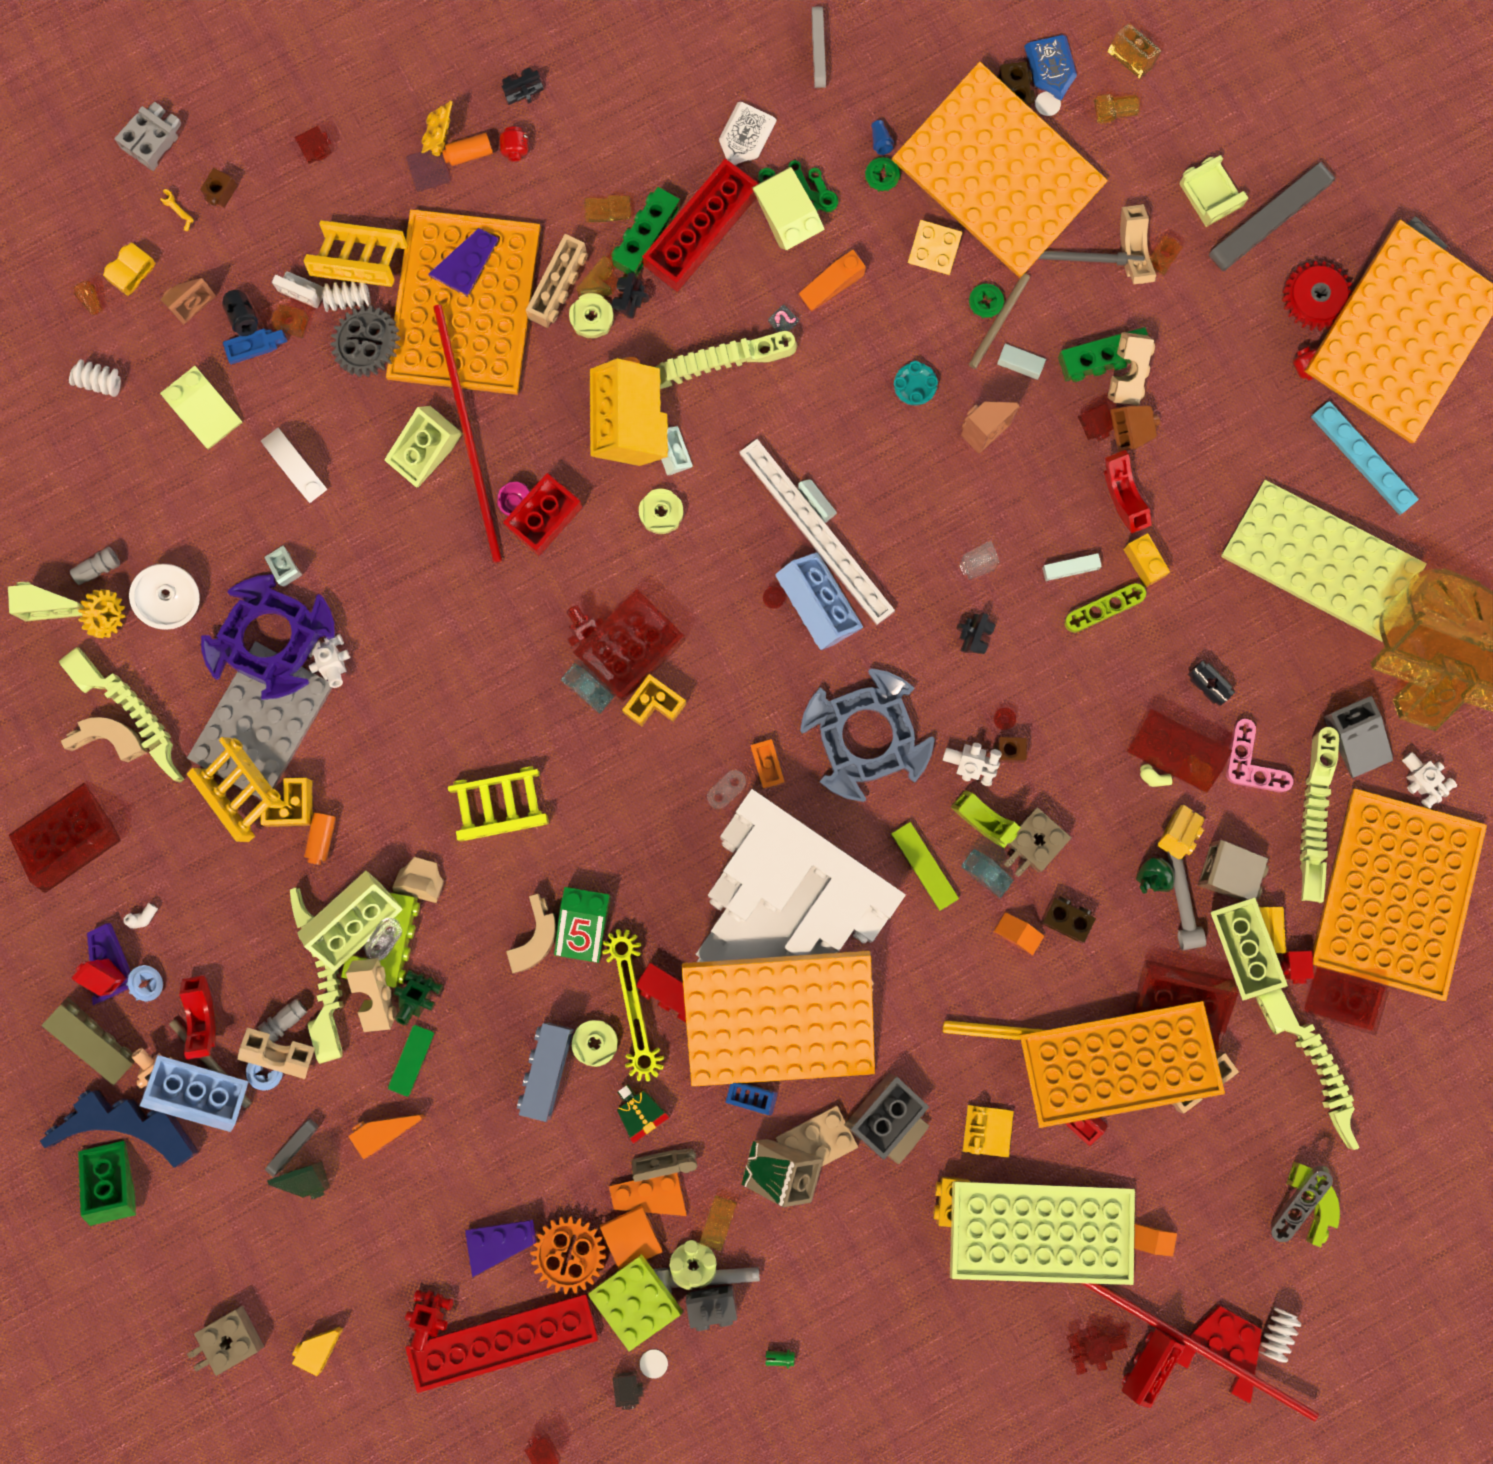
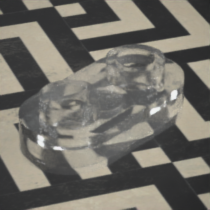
M737 770L729 771L714 785L707 795L710 806L715 809L725 808L745 788L746 778L744 774ZM736 778L739 780V784L732 786L730 781ZM721 794L723 800L716 802L714 799L715 795Z
M386 918L382 920L369 937L364 947L369 959L379 958V961L384 959L402 934V928L396 919Z

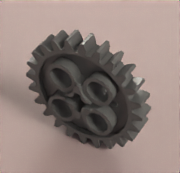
M371 305L368 309L361 306L360 312L353 308V315L346 312L347 319H339L342 325L334 326L338 331L337 334H331V337L336 340L330 343L335 348L331 352L336 357L335 361L341 364L340 367L347 370L351 375L355 373L358 377H361L362 374L369 377L370 371L378 375L379 367L385 371L384 364H392L389 359L390 356H397L393 350L400 348L395 343V341L401 339L396 334L399 331L394 326L396 322L390 318L391 316L380 308L375 309Z

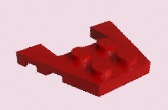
M1217 1305L1197 1325L1198 1327L1189 1337L1255 1375L1262 1329ZM1186 1346L1177 1363L1188 1369L1196 1351ZM1236 1376L1229 1392L1250 1404L1254 1386Z

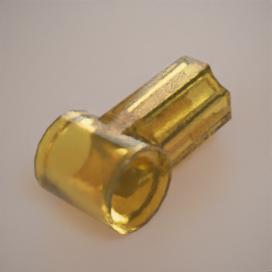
M1109 94L1098 96L1094 99L1097 122L1101 124L1109 123L1116 118L1138 115L1139 98L1137 95L1114 98Z

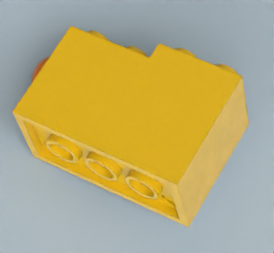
M625 357L623 359L617 358L590 369L591 457L637 466L668 457L667 413L660 412L659 368L640 364V360L635 357Z

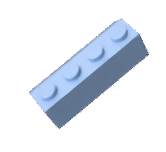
M818 552L791 561L775 574L820 650L837 644L863 628Z
M158 1055L140 1106L231 1132L235 1126L249 1081Z

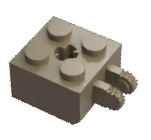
M1037 807L1019 825L1021 828L1017 832V837L1007 844L1014 853L1007 859L1004 865L1007 867L1011 866L1015 859L1020 856L1025 862L1016 869L1015 874L1018 877L1029 865L1040 873L1072 837ZM1034 835H1036V837H1037V836H1040V837L1042 838V839H1041L1042 845H1041V844H1038V845H1035V844H1034V842H1035V840H1036V839L1033 837Z
M242 1305L196 1332L194 1335L200 1346L187 1353L188 1358H193L203 1351L207 1359L198 1362L194 1366L195 1371L210 1364L217 1376L264 1348V1345ZM229 1337L233 1341L230 1344H228L226 1341V1339H228Z

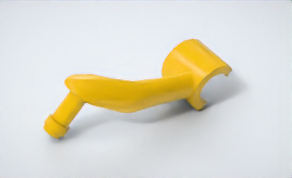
M164 189V194L169 196V198L166 200L160 198L164 205L170 206L182 219L186 220L183 229L188 232L191 222H194L193 218L177 205L173 194L169 190Z

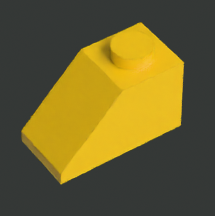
M337 1327L309 1337L303 1343L299 1342L292 1354L295 1356L292 1364L318 1376L323 1371L343 1328Z

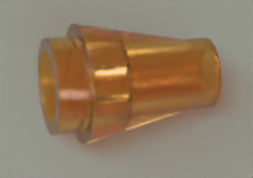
M83 281L74 286V295L89 311L90 315H96L103 310L100 306L95 286L90 281Z

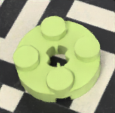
M588 293L580 296L572 304L569 311L570 322L575 332L586 338H598L606 335L613 324L612 306L599 294ZM590 311H595L594 314H598L597 318H594L593 321L585 318L586 315H589Z
M667 489L652 490L640 502V520L648 531L656 534L670 533L679 527L683 519L682 502L673 492ZM659 506H663L664 510H668L667 514H664L663 517L655 514V510H659Z
M587 1021L581 1024L573 1035L572 1050L575 1057L580 1062L589 1066L597 1067L608 1063L618 1048L616 1032L604 1021ZM591 1037L601 1040V1044H599L601 1047L598 1050L594 1047H589L588 1042H591Z
M693 1240L687 1241L679 1246L671 1256L670 1270L672 1278L676 1284L684 1289L692 1290V1288L706 1287L711 1283L716 1274V1258L714 1253L708 1246L702 1243H697ZM696 1261L699 1268L697 1270L693 1268V1271L689 1270L688 1263Z

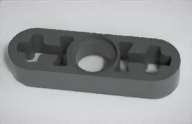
M309 1119L267 1165L265 1171L274 1178L312 1137L319 1126L312 1119Z

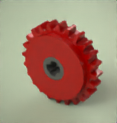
M1314 261L1311 266L1308 262L1305 263L1303 268L1299 266L1295 272L1291 273L1290 279H1287L1285 282L1287 287L1282 290V293L1287 294L1282 298V301L1288 303L1284 310L1290 309L1291 311L1288 317L1294 316L1296 318L1295 324L1299 321L1302 322L1301 328L1310 325V331H1313L1316 326L1319 331H1322L1325 326L1329 330L1353 293V290H1348L1352 283H1346L1345 281L1348 276L1340 274L1341 268L1337 271L1334 270V264L1326 267L1325 261L1320 266H1318L1317 261Z

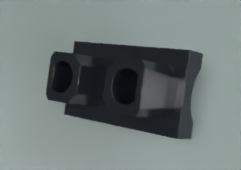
M529 67L522 70V77L514 80L513 77L508 76L502 80V89L508 105L523 99L530 104L532 103L530 96L544 90L537 70L533 71Z
M628 272L627 277L618 278L617 289L623 292L622 298L614 297L611 305L615 311L623 313L627 318L634 319L636 308H641L642 302H648L650 298L648 294L644 293L645 286L642 285L643 282L640 279L636 278L635 273Z
M985 613L974 614L972 619H966L965 624H957L956 629L961 631L959 639L964 641L960 651L976 654L986 653L988 643L980 640L982 633L991 635L996 626L995 623L988 619L989 615Z

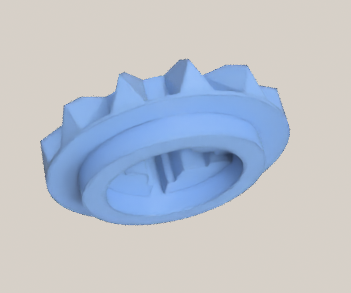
M142 965L131 971L126 985L129 987V994L136 997V1000L148 1002L160 995L163 981L156 969ZM150 979V982H148L146 987H138L140 986L139 984H141L142 981H147Z
M248 1063L246 1068L247 1080L251 1086L258 1090L274 1088L283 1077L282 1072L275 1070L268 1073V1078H265L264 1075H256V1073L263 1070V1067Z

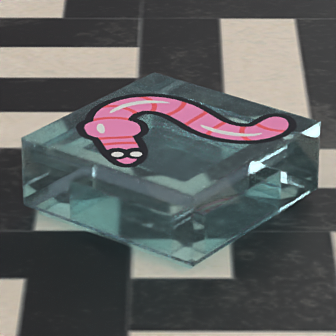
M783 304L768 319V322L778 332H789L799 322V319Z

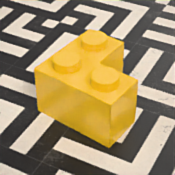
M649 674L622 711L641 727L655 709L674 722L686 706V700Z
M285 778L284 801H282L285 806L283 808L268 807L261 814V825L266 827L310 826L313 817L312 780L308 778Z

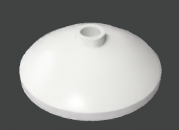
M162 563L151 565L138 573L131 584L129 599L134 613L145 624L158 629H174L187 623L196 613L199 605V589L195 580L187 571L172 564ZM167 589L170 594L164 595L161 591Z

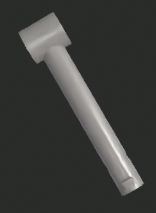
M1168 851L1169 864L1174 872V889L1183 930H1178L1180 948L1183 951L1205 947L1206 937L1204 930L1201 926L1196 927L1183 860L1175 858Z
M759 1267L716 1270L714 1279L708 1285L760 1281ZM670 1268L653 1269L670 1294L672 1293L671 1288L680 1287L673 1280Z

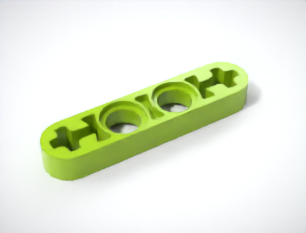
M1137 583L1120 589L1068 614L1064 622L1065 627L1070 632H1080L1140 604L1146 597V590ZM1132 589L1135 592L1139 591L1138 600L1136 597H1132L1127 600V603H1129L1127 605L1125 597L1132 593ZM1111 598H1118L1121 601L1119 609L1110 607L1109 601ZM1090 608H1099L1101 610L1100 618H1092L1089 614ZM1084 611L1086 619L1078 624L1079 627H1076V625L1071 626L1072 617L1074 616L1075 619H1079L1083 616L1081 612Z

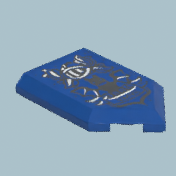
M1060 35L1029 42L1024 48L1035 87L1041 90L1044 89L1061 101L1077 77L1067 37Z

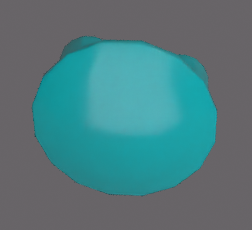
M912 361L910 364H906L899 369L894 380L895 393L901 401L908 405H922L933 398L937 390L938 380L930 367L918 361Z

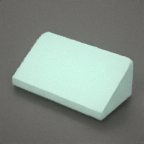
M1005 344L997 364L1038 380L1046 359Z
M678 426L668 428V457L661 460L667 475H672L689 469L693 465Z
M812 480L798 483L799 492L824 523L837 514Z

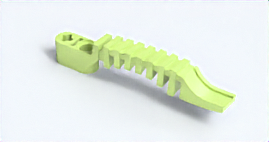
M782 331L754 340L744 338L741 339V342L732 341L727 345L725 343L720 344V347L716 348L712 346L709 347V350H698V353L691 352L687 356L681 355L677 359L671 358L667 360L668 362H661L655 368L660 369V389L672 386L670 380L681 384L683 383V376L686 380L692 379L691 374L693 373L697 377L701 375V371L711 372V368H715L717 371L721 369L722 365H725L726 368L732 367L731 363L733 362L737 366H741L742 362L746 361L771 362L791 356L796 352L797 343L791 332ZM784 341H788L789 346L784 347ZM769 346L770 351L768 353H760L762 347Z
M78 647L59 660L63 669L84 693H87L92 688L107 689L105 693L107 698H112L117 704H122L125 711L130 710L132 719L137 718L138 720L135 723L137 727L144 729L139 734L141 737L148 739L142 743V746L149 748V753L174 781L182 782L185 780L172 762L171 751L173 744L169 739L171 738L170 734L163 731L165 729L164 726L157 722V717L151 714L152 711L149 707L145 706L142 699L138 698L137 694L130 690L128 684L122 682L121 678L113 673L105 679L86 654Z
M1331 727L1321 729L1312 739L1310 775L1306 779L1308 787L1305 790L1303 833H1301L1303 842L1300 844V850H1302L1300 855V868L1302 871L1301 900L1318 903L1324 901L1327 863L1323 862L1321 864V862L1328 856V851H1323L1327 847V842H1322L1327 836V832H1323L1327 827V822H1324V819L1328 817V811H1325V808L1329 806V800H1326V797L1331 795L1329 785L1338 761L1339 734ZM1320 757L1327 759L1328 766L1321 763Z
M300 888L290 889L293 914L297 928L301 927L302 929L314 916L307 911ZM320 960L315 962L316 967H325V970L317 974L319 978L327 977V981L318 984L319 990L327 989L328 993L317 996L318 1001H323L324 1007L316 1020L308 1022L313 1047H315L314 1052L319 1064L343 1057L333 1012L335 1009L344 1007L343 1001L337 1002L339 997L343 995L342 990L338 988V985L341 984L340 979L336 977V974L339 973L338 969L334 972Z
M1281 988L1256 996L1257 1002L1274 1034L1286 1031L1297 1035L1299 1041L1295 1042L1297 1048L1310 1046V1048L1304 1050L1305 1055L1314 1056L1317 1054L1318 1057L1311 1059L1313 1065H1323V1067L1316 1069L1318 1075L1328 1074V1077L1320 1079L1321 1084L1328 1086L1333 1084V1087L1322 1091L1323 1095L1330 1097L1338 1095L1336 1098L1322 1102L1324 1108L1332 1109L1342 1105V1108L1328 1114L1347 1148L1358 1149V1143L1350 1127L1351 1115L1355 1110L1352 1104L1354 1099L1352 1095H1348V1085L1343 1084L1342 1080H1344L1342 1074H1338V1065L1333 1064L1331 1061L1333 1056L1326 1052L1328 1048L1326 1044L1321 1043L1320 1040L1322 1038L1320 1034L1310 1033L1315 1030L1313 1024L1299 1026Z

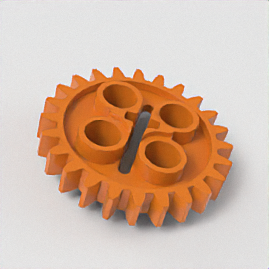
M570 1215L568 1222H565V1219L561 1216L559 1224L554 1219L551 1220L552 1228H549L547 1225L543 1226L545 1234L537 1233L536 1236L540 1239V1241H536L534 1244L537 1250L530 1252L531 1255L537 1256V1258L531 1264L538 1265L534 1273L543 1274L539 1281L542 1282L547 1279V1288L554 1284L556 1285L555 1292H558L560 1287H564V1293L567 1294L569 1288L572 1287L573 1292L577 1293L579 1285L583 1290H586V1281L592 1285L595 1281L592 1275L600 1277L601 1273L597 1268H604L605 1264L600 1262V1259L607 1257L606 1254L600 1253V1251L605 1249L606 1245H599V1241H601L603 1236L596 1237L594 1235L598 1229L597 1227L592 1230L588 1229L590 1221L582 1225V1217L577 1222H574L573 1216ZM557 1234H564L567 1237L566 1245L557 1244L555 1240ZM575 1234L577 1238L571 1252L574 1257L570 1258L565 1274L562 1275L561 1269L566 1258L563 1252L568 1250L572 1235ZM580 1241L587 1242L590 1247L589 1251L586 1253L580 1252L577 1248V1243ZM552 1256L557 1257L560 1261V1266L557 1268L550 1267L548 1258ZM572 1264L581 1266L582 1273L580 1275H573L570 1272Z

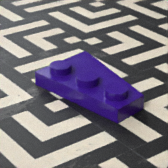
M478 228L428 274L429 277L468 297L484 269V265H486L490 258V254L497 245L498 238Z

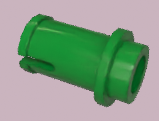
M787 1349V1352L766 1351V1358H775L767 1359L766 1366H787V1369H790V1366L795 1365V1352H790V1349Z

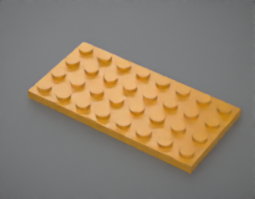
M1203 1001L1020 1035L1039 1128L1225 1094Z

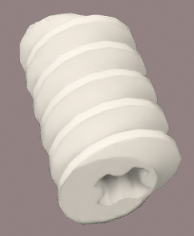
M343 281L342 288H339L337 283L334 282L333 289H330L328 283H325L322 296L326 312L329 311V306L333 311H337L338 304L342 310L346 309L347 303L351 309L355 308L356 303L361 308V306H364V301L368 307L371 305L369 290L365 283H359V286H356L355 282L351 281V286L348 287L346 282Z
M80 359L70 372L69 383L72 386L85 387L87 390L93 389L94 392H102L105 395L110 394L112 397H116L120 391L121 379L118 376V369L114 368L110 374L109 367L105 366L101 371V365L96 364L93 369L92 362H87L84 367V360Z
M1274 1307L1279 1316H1271V1319L1276 1325L1267 1326L1272 1331V1334H1264L1269 1343L1261 1342L1260 1345L1266 1351L1258 1352L1279 1362H1288L1283 1353L1290 1354L1292 1350L1286 1344L1294 1345L1295 1341L1290 1335L1297 1336L1298 1332L1293 1326L1301 1327L1302 1324L1296 1319L1297 1316Z

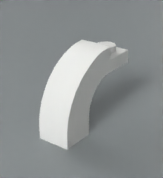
M276 428L261 440L271 456L309 503L327 490L279 428Z

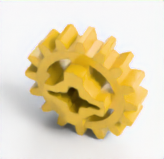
M105 589L93 590V594H86L87 601H81L84 608L78 610L79 613H82V617L78 620L84 622L81 628L88 630V635L97 638H110L111 633L118 632L117 626L122 627L123 624L120 622V618H125V615L121 614L125 606L119 605L122 599L116 597L117 593Z

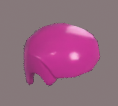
M516 481L508 482L500 489L497 504L503 514L509 516L530 491L527 486Z

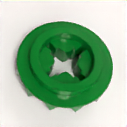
M881 157L872 160L868 164L865 178L870 188H874L878 192H888L898 183L900 171L897 164L891 159ZM883 168H885V175L888 177H884L882 182H880L879 175L876 174H880Z
M992 284L978 285L969 296V307L974 315L977 314L982 319L992 318L999 314L1004 305L1002 292ZM983 294L987 300H993L989 303V309L985 304L980 303L983 300Z

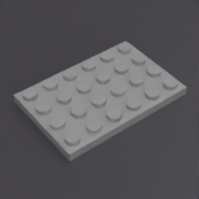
M256 641L249 651L250 654L257 657H271L278 654ZM300 667L292 676L308 679L310 682L308 685L293 694L281 698L261 700V691L266 689V685L237 672L187 759L207 769L225 750L219 739L221 737L236 738L242 743L243 750L274 789L330 694L332 687H330L327 680ZM230 757L215 774L226 779L238 765ZM242 774L233 784L244 789L250 782ZM256 790L252 793V795L263 800Z

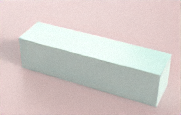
M1097 553L1044 565L1042 569L1045 581L1099 570L1102 566L1099 554Z

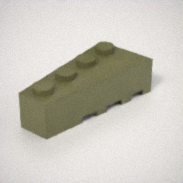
M69 997L41 1025L113 1085L134 1063V1060L131 1058L133 1053L128 1048L121 1047L110 1033L105 1032Z

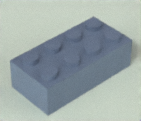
M548 1022L537 1027L534 1039L538 1041L537 1047L531 1050L529 1063L532 1064L531 1070L525 1073L523 1086H526L525 1093L519 1096L517 1109H520V1116L544 1122L551 1119L574 1029Z

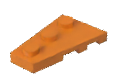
M678 1173L638 1182L630 1180L609 1185L614 1210L631 1211L643 1206L647 1213L687 1216Z

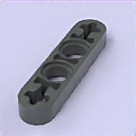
M1314 1167L1271 1224V1233L1276 1241H1289L1329 1190L1333 1179L1332 1173L1327 1167ZM1325 1175L1326 1180L1321 1179L1319 1182L1317 1181V1176L1322 1177ZM1305 1191H1311L1315 1194L1311 1200H1305L1301 1195ZM1293 1208H1297L1302 1213L1299 1217H1291L1288 1212ZM1286 1225V1232L1278 1233V1228L1283 1229Z

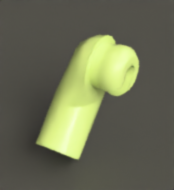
M1144 764L1141 766L1140 776L1149 786L1172 785L1171 774L1158 775L1151 765Z

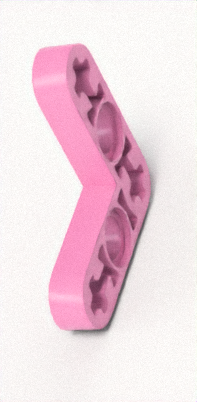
M1249 719L1238 721L1234 725L1226 768L1227 779L1234 784L1274 792L1289 790L1293 785V778L1288 772L1250 765L1256 726ZM1244 724H1246L1247 729H1250V732L1245 733L1244 740H1249V742L1237 741V738L1241 739L1243 736V731L1239 730V727L1244 726ZM1238 745L1244 746L1247 750V754L1243 758L1238 757L1235 753ZM1233 760L1237 762L1245 761V765L1241 764L1239 766V772L1243 775L1236 779L1232 771L1237 769L1238 763H1233ZM1257 771L1265 775L1263 784H1258L1254 780V774ZM1282 776L1283 780L1287 781V785H1283L1282 788L1278 782L1270 783L1271 779H1280Z

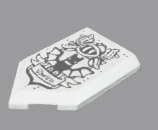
M738 102L719 138L726 159L735 166L747 160L757 159L777 120L763 111L743 102Z

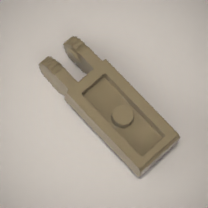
M688 1148L677 1151L672 1150L632 1159L634 1182L670 1175L680 1171L684 1173L695 1171L697 1167L695 1150Z

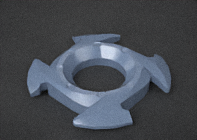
M872 668L869 669L868 673L877 688L860 689L831 701L826 699V692L819 688L806 707L800 729L801 733L804 734L820 724L821 741L833 770V774L831 776L825 775L820 780V783L835 794L846 799L861 802L866 801V797L856 782L874 781L905 769L909 772L908 778L915 783L927 767L932 756L935 740L934 737H929L914 747V729L901 697L903 695L909 696L915 688L901 677L887 671ZM871 710L880 713L888 720L892 729V742L889 749L883 755L874 759H862L853 755L846 748L842 737L843 726L847 719L856 712Z

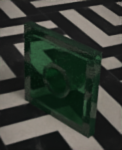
M322 1161L267 1180L270 1186L302 1198L310 1195L311 1200L325 1195L324 1190L330 1188Z

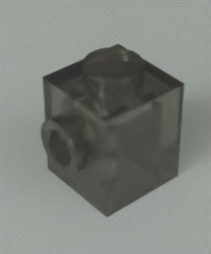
M637 1371L613 1375L616 1407H622V1410L636 1408V1405L640 1403V1397H644L643 1382H638Z

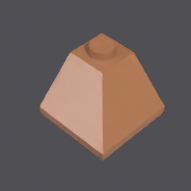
M200 278L168 289L160 300L184 325L211 302L216 295L206 282Z

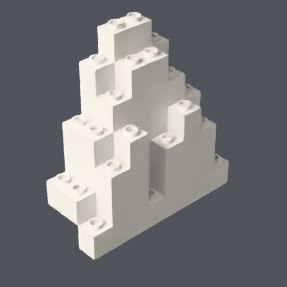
M751 789L737 809L735 816L720 836L723 841V847L732 853L735 850L737 852L708 894V897L711 898L709 901L711 905L720 911L722 908L726 910L696 953L699 957L697 962L837 953L852 931L855 932L853 936L862 943L867 941L871 943L895 912L905 894Z

